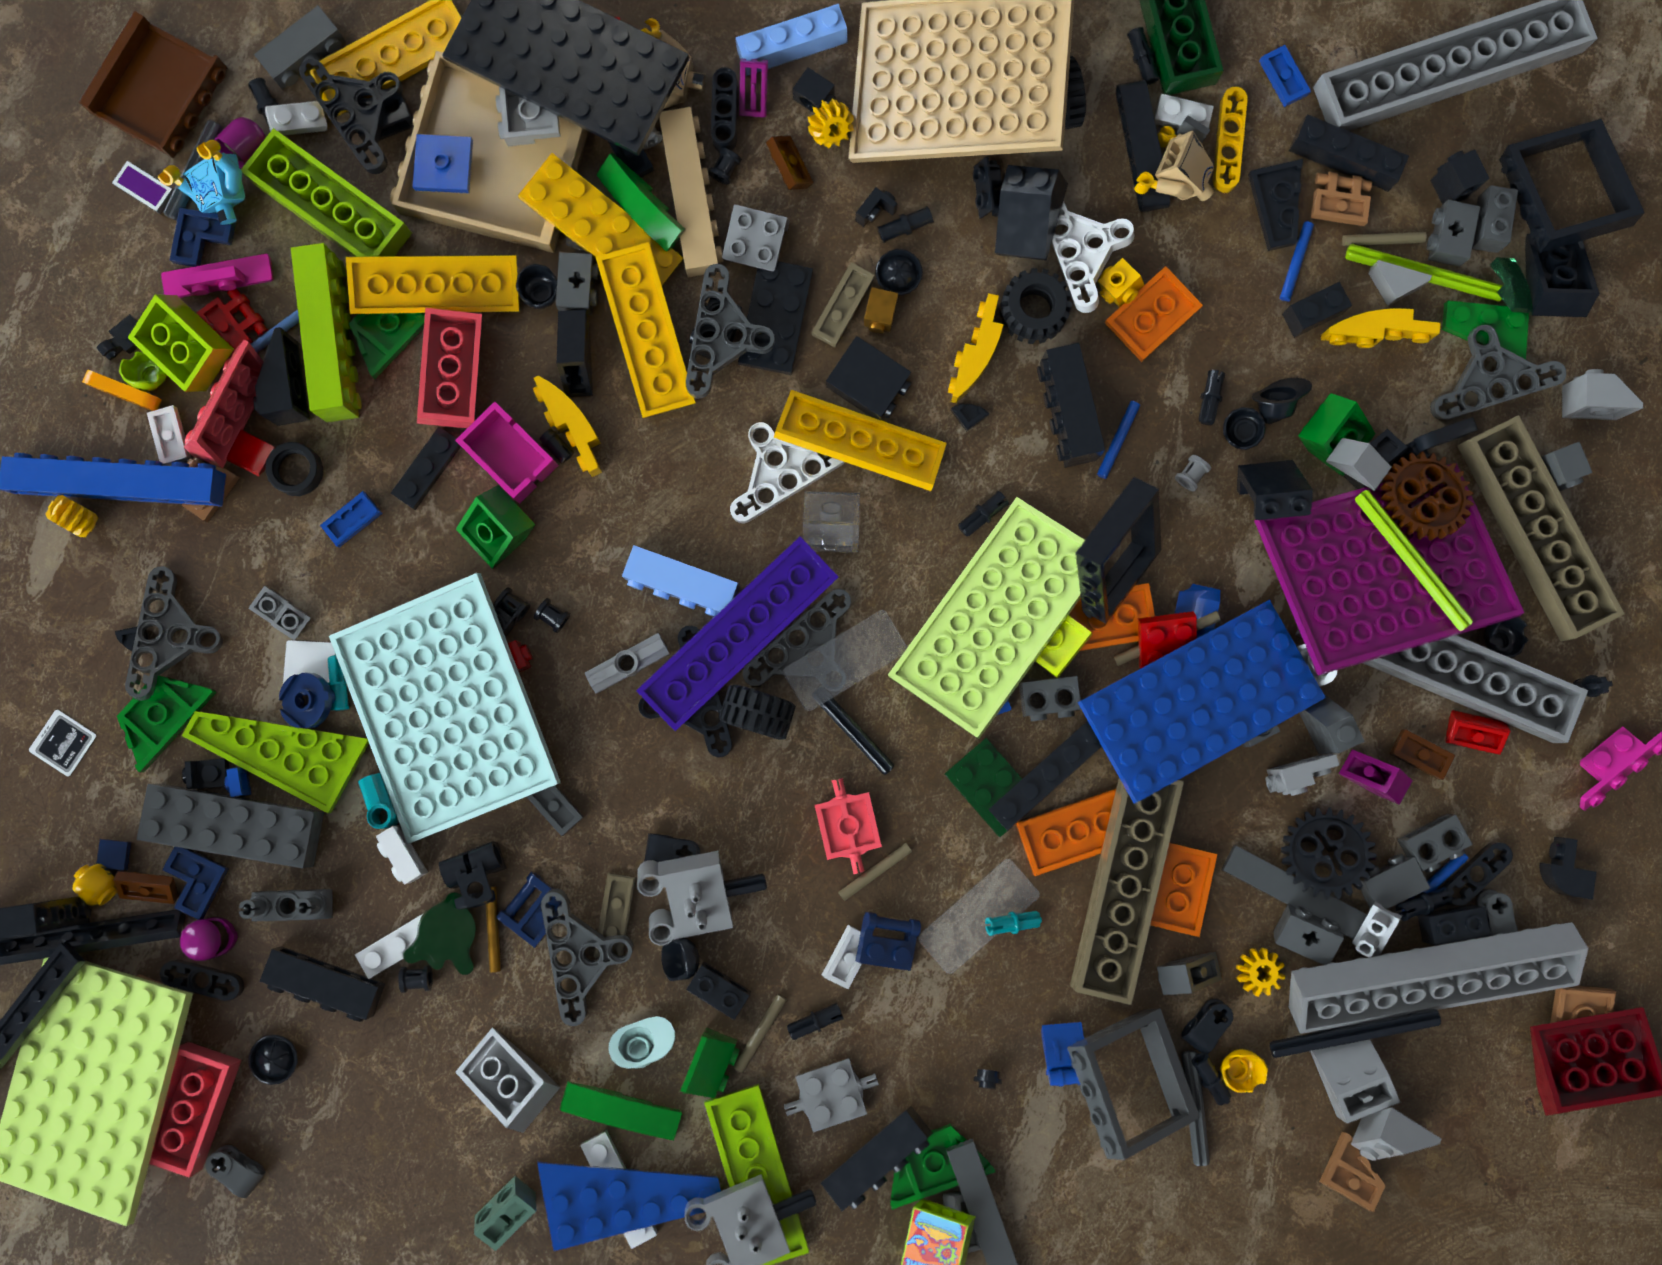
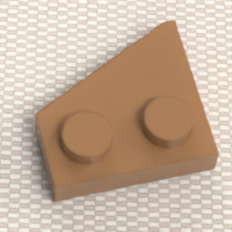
M1342 1132L1319 1182L1365 1209L1374 1212L1386 1185L1379 1175L1373 1172L1367 1158L1363 1157L1359 1150L1351 1145L1353 1140L1351 1135Z

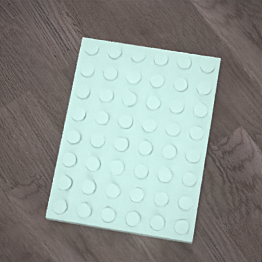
M475 573L329 636L407 844L561 783L481 573Z

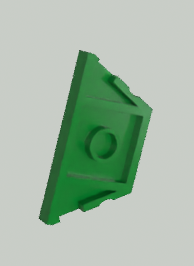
M425 313L357 314L349 323L368 371L374 380L424 329Z
M159 675L155 691L149 699L139 701L133 698L117 715V719L121 729L125 732V741L128 749H132L137 762L135 764L136 770L138 772H145L188 725L194 712L200 711L217 692L214 689Z
M951 1124L932 1130L933 1134L927 1139L930 1145L918 1155L914 1151L906 1157L909 1163L897 1173L894 1172L890 1200L892 1210L959 1186L946 1148L967 1141V1139ZM977 1150L985 1175L995 1173L993 1165Z

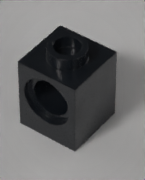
M807 67L792 88L793 100L814 113L813 107L818 109L821 107L822 100L828 104L832 98L836 100L835 85L809 67Z

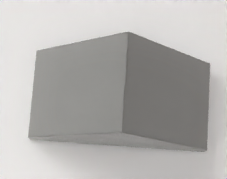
M1378 260L1369 270V275L1387 306L1421 289L1432 277V275Z
M1346 438L1340 440L1326 460L1330 465L1373 491L1377 489L1391 469V466L1370 443Z

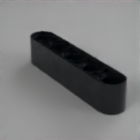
M1140 80L1118 84L1116 87V98L1135 188L1137 183H1139L1136 180L1143 172H1149L1154 180L1158 181L1155 174L1162 160V154L1146 81ZM1150 188L1145 194H1139L1135 191L1141 213L1169 208L1170 195L1155 192L1156 189Z

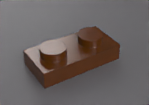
M772 136L766 144L773 160L778 166L784 183L789 190L807 189L813 184V181L791 136Z
M1406 729L1401 730L1390 752V755L1438 780H1444L1456 756Z
M118 871L113 879L118 896L121 899L175 904L179 896L174 877Z

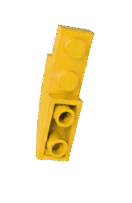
M988 293L986 302L980 301L977 317L982 319L980 327H974L971 343L976 345L965 343L963 352L957 351L954 367L959 368L957 378L951 377L948 393L953 394L951 399L953 403H957L977 383L986 370L996 349L1004 325L993 322L999 298L998 295Z
M1381 309L1354 315L1336 323L1321 334V340L1330 341L1332 345L1354 343L1359 348H1372L1383 340L1384 336L1387 340L1409 338L1414 343H1428L1440 334V323L1413 320L1414 309Z
M540 376L534 377L537 386L533 390L539 403L545 402L548 411L544 412V415L550 427L555 426L560 433L569 429L565 434L571 447L577 446L580 456L576 458L583 472L588 470L592 477L602 473L591 449L601 444L586 417L559 388Z

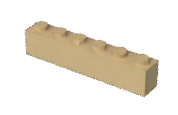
M691 107L662 111L659 118L677 222L685 228L680 236L685 269L688 277L700 276L705 274L706 269L710 265L722 263L723 258L721 246L715 247L714 237L719 236L716 220H711L709 211L714 210L712 194H706L705 185L710 184L707 168H702L700 159L705 158L703 142H697L696 133H701L699 118L692 115Z

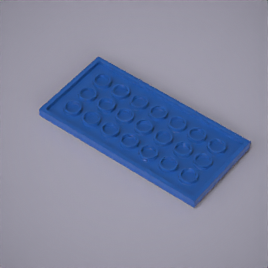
M1268 600L1081 700L1078 704L1133 803H1137L1326 697L1274 606Z

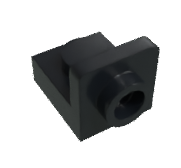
M875 187L857 210L855 221L862 227L868 221L873 223L879 216L881 208L893 216L897 209L895 197L886 190L881 191Z
M224 758L185 761L182 779L186 784V788L225 787L226 770L229 769V761Z

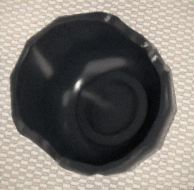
M534 263L524 267L517 275L516 289L520 298L530 308L544 309L556 301L557 278L549 267Z
M1238 408L1231 411L1225 418L1223 424L1224 437L1236 449L1248 450L1261 442L1265 435V421L1261 414L1253 408Z
M1515 617L1488 625L1484 632L1486 647L1509 658L1519 655L1528 642V638L1524 634V629L1527 627L1526 622L1520 617Z
M685 937L674 939L669 944L663 945L661 962L663 971L670 981L688 980L698 971L700 955L696 945Z

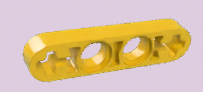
M1240 87L1227 89L1220 102L1213 185L1216 190L1222 193L1232 191L1240 179L1248 101L1246 92ZM1231 96H1235L1236 101H1238L1234 113H1230L1232 109ZM1234 121L1237 123L1238 131L1235 133L1228 132L1224 127L1225 122ZM1232 147L1236 152L1235 158H1225L1222 154V148ZM1226 167H1230L1228 178L1232 180L1229 184H1225L1224 179H1222Z

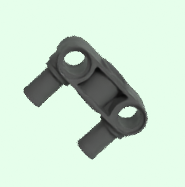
M333 889L251 892V899L240 903L239 908H244V910L239 911V914L242 918H251V921L333 918ZM291 898L295 901L296 908L294 912L290 910L288 905Z

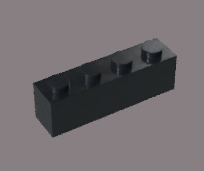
M1308 114L1299 125L1288 150L1348 176H1362L1363 180L1372 181L1373 186L1387 192L1400 180L1409 158L1406 154Z
M282 946L271 949L259 981L267 984V988L271 991L278 993L290 992L294 994L293 998L307 1003L312 1000L320 1003V1008L326 1011L336 1012L339 1010L347 1013V1018L358 1022L374 1016L385 987V983L371 978L368 979L366 976Z
M910 1106L822 1181L821 1185L841 1211L845 1210L849 1205L854 1210L866 1199L863 1193L870 1187L875 1192L888 1181L884 1175L890 1170L897 1173L909 1163L906 1157L914 1151L918 1155L928 1147L930 1143L927 1139L933 1132L915 1109Z

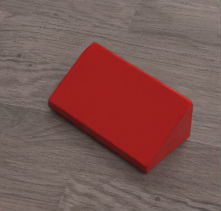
M240 430L226 459L260 476L265 471L266 460L275 447Z
M1452 710L1445 742L1501 755L1511 731L1506 723L1499 720Z

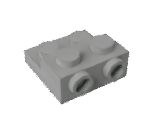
M499 87L500 95L496 96V106L498 113L502 114V122H498L500 139H504L508 146L535 144V139L561 137L559 116Z
M1317 755L1267 769L1268 776L1265 778L1267 788L1271 793L1277 791L1278 793L1282 792L1283 795L1291 794L1292 796L1308 791L1307 786L1315 784L1313 776L1318 777L1332 773V767L1339 766L1337 755Z

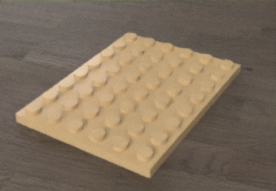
M886 0L862 3L852 112L854 131H851L849 160L852 163L1062 151L1064 146L1074 0Z

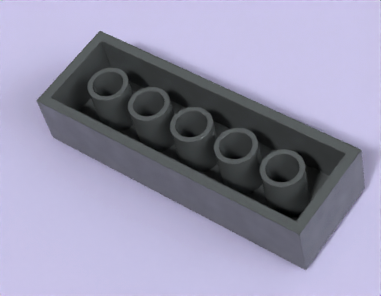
M147 784L136 840L297 868L314 867L324 811L243 797H230V795L167 784Z

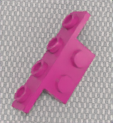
M268 254L167 271L161 274L164 295H177L179 298L207 295L210 292L221 290L230 291L238 287L274 280L271 259Z
M1622 726L1581 759L1580 766L1598 780L1599 783L1581 797L1580 808L1585 811L1590 806L1597 807L1606 798L1605 794L1612 788L1617 790L1624 785L1628 775L1633 771L1638 773L1644 769L1650 757L1654 754L1661 755L1662 731L1647 744H1644Z

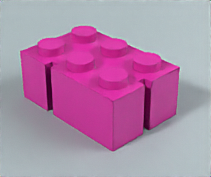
M496 402L491 404L455 440L519 504L537 487L534 484L537 479L543 482L559 466Z

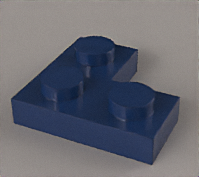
M179 208L169 260L174 264L193 267L200 266L205 241L232 245L236 222L221 225L217 213H202L198 210Z
M174 846L162 870L187 882L174 908L198 920L204 919L229 868L190 849Z

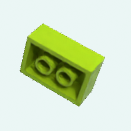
M155 294L128 336L144 354L185 392L207 391L234 350L177 295Z

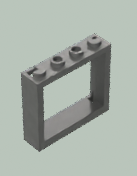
M1161 1008L1143 1009L1067 1047L1072 1060L1071 1064L1078 1076L1081 1092L1086 1099L1091 1120L1096 1127L1100 1138V1145L1104 1149L1107 1159L1126 1160L1200 1118ZM1140 1029L1172 1117L1126 1141L1094 1051Z

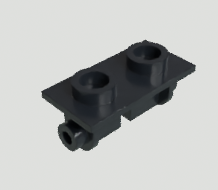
M986 156L977 163L973 170V181L976 185L977 194L975 203L978 208L979 219H982L990 212H992V216H998L1001 190H994V187L1002 186L1000 165H997L996 160L989 161V156Z

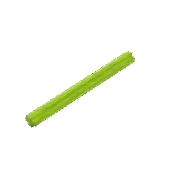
M1350 244L1346 250L1345 258L1347 260L1368 266H1373L1378 260L1432 275L1429 283L1494 301H1501L1506 293V287L1500 284L1363 246Z
M1365 490L1355 498L1356 503L1456 628L1461 631L1473 623V619L1371 492Z

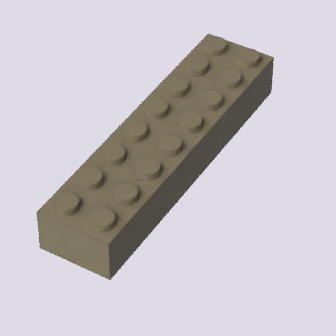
M1518 415L1457 445L1560 642L1576 639L1625 615L1520 416Z
M1120 778L1118 779L1070 986L1075 992L1132 1005L1183 781L1177 780L1143 800L1133 803Z

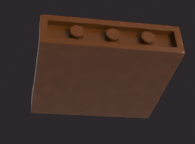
M134 11L80 99L79 104L92 115L165 155L174 158L176 153L183 148L185 138L190 130L197 125L198 117L203 108L210 103L215 88L224 80L228 67L218 56L214 55L211 57L150 24L143 15Z

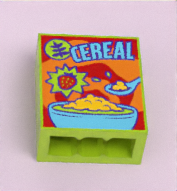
M920 1199L913 1207L901 1265H965L975 1216L926 1199Z

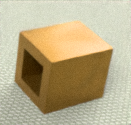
M871 287L864 318V326L868 327V330L875 333L891 331L898 293Z

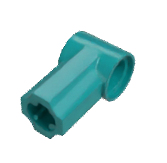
M381 773L369 775L359 780L358 783L368 810L366 816L369 825L376 829H388L397 825L399 821ZM383 809L388 813L385 823H381L379 819L380 812Z

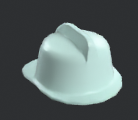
M658 1016L626 1025L618 1029L611 1037L609 1042L611 1059L618 1066L626 1069L644 1068L668 1054L675 1041V1030L668 1020Z

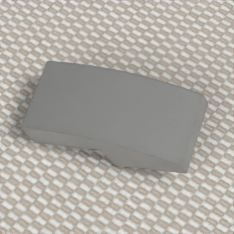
M267 586L262 588L248 608L293 640L298 637L311 619L310 616Z

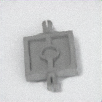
M850 1058L797 1075L796 1080L800 1090V1099L784 1104L785 1110L796 1107L787 1110L786 1114L789 1116L804 1111L809 1118L813 1132L866 1115L863 1090L879 1085L878 1080H875L877 1079L876 1074L874 1073L859 1079L853 1071Z

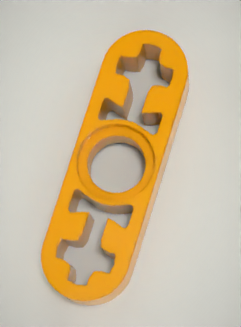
M90 370L86 371L82 383L151 411L158 410L162 399Z

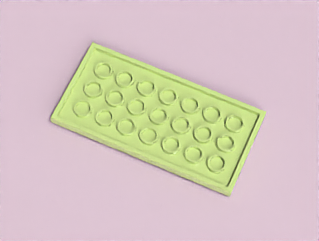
M1016 497L889 672L888 676L980 739L1081 598L1075 553L1085 540Z

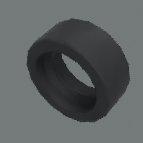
M286 442L278 445L270 452L266 460L265 472L268 481L276 489L290 496H303L311 493L318 487L323 478V465L321 458L311 448L299 442ZM293 453L305 456L310 464V472L307 478L297 485L285 483L279 474L282 461Z

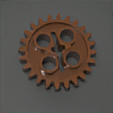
M1421 451L1417 456L1414 453H1410L1406 458L1401 457L1396 464L1394 463L1391 466V469L1383 479L1385 483L1380 487L1382 491L1387 493L1380 500L1389 503L1384 510L1392 511L1391 519H1398L1400 521L1398 524L1399 529L1404 526L1408 528V536L1416 531L1419 540L1426 536V534L1429 541L1434 540L1437 536L1443 539L1447 535L1455 533L1466 523L1465 519L1471 515L1468 509L1474 504L1467 499L1473 495V492L1465 490L1470 481H1461L1460 477L1463 476L1464 472L1456 473L1454 471L1456 463L1447 466L1445 456L1437 461L1434 452L1429 457H1426L1424 451ZM1438 485H1445L1444 488L1437 491L1433 496H1429L1413 508L1408 507L1409 504L1415 502L1419 497L1426 495Z

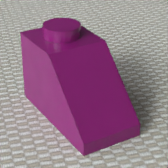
M1353 749L1339 772L1341 776L1371 793L1400 805L1413 781L1400 768Z

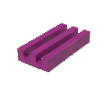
M740 60L739 116H767L768 60ZM746 68H751L750 110H745ZM757 68L762 69L761 110H756Z

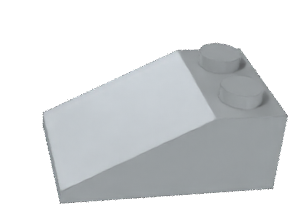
M492 1028L455 1072L506 1128L522 1133L560 1089L557 1083L540 1066L495 1028Z

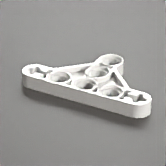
M1063 201L1056 226L1066 225L1068 231L1063 235H1056L1054 233L1052 245L1075 307L1080 312L1089 313L1095 310L1099 304L1098 291L1095 284L1113 251L1124 248L1133 242L1135 237L1134 228L1131 221L1122 218L1102 224L1067 211ZM1119 228L1129 230V234L1125 238L1115 237L1114 232ZM1097 237L1103 240L1102 245L1098 248L1088 246V242L1092 238ZM1067 247H1073L1077 250L1076 254L1070 258L1062 256V251ZM1075 270L1085 272L1084 278L1079 281L1072 280L1070 275ZM1084 287L1087 296L1090 298V302L1085 303V301L1082 300V293L1080 289H1083Z
M764 422L755 423L751 426L748 435L750 443L757 453L748 492L732 502L730 506L731 515L739 523L750 522L842 466L845 462L831 458L828 460V464L831 466L826 468L824 460L819 456L820 453L774 438L775 433L768 424ZM757 429H765L769 433V437L765 442L758 443L754 440L753 434ZM774 451L781 453L783 456L782 463L777 466L770 465L767 461L768 455ZM815 460L819 462L821 469L817 474L811 475L806 472L805 465L808 461ZM791 474L797 478L798 482L794 488L787 489L782 485V479L785 475ZM763 489H770L774 493V498L769 503H763L758 498L759 492ZM754 496L755 502L760 509L756 511L753 505L747 510V516L744 517L742 514L736 515L735 513L738 511L737 506L741 503L744 507L751 504L752 502L749 497Z

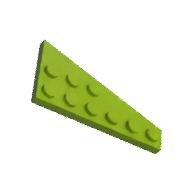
M200 711L194 712L182 734L188 740L326 813H332L369 745L367 738Z

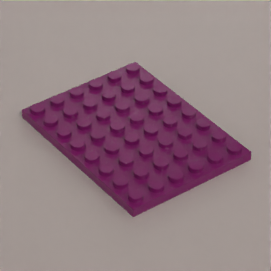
M1456 463V467H1455V469H1454V471H1455L1456 473H1457V472H1460V469H1459L1457 463ZM1385 482L1380 483L1375 491L1365 487L1312 502L1310 515L1254 521L1318 676L1519 617L1525 613L1472 496L1467 499L1474 503L1468 509L1471 515L1465 519L1466 523L1452 535H1447L1443 539L1437 536L1434 540L1429 541L1426 534V536L1419 540L1416 531L1408 536V528L1406 526L1400 529L1473 619V623L1461 631L1456 628L1356 503L1355 498L1363 491L1369 490L1384 509L1389 504L1386 501L1380 500L1387 493L1380 489ZM1438 485L1426 495L1419 497L1415 502L1409 504L1408 507L1413 508L1423 500L1444 488L1445 485ZM1386 511L1390 517L1393 515L1392 511ZM1398 519L1393 520L1398 526L1400 521Z

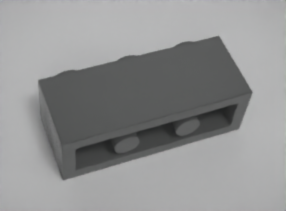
M318 5L257 51L254 56L283 90L298 81L301 76L299 68L305 60L316 59L320 61L327 55L338 51L346 41Z

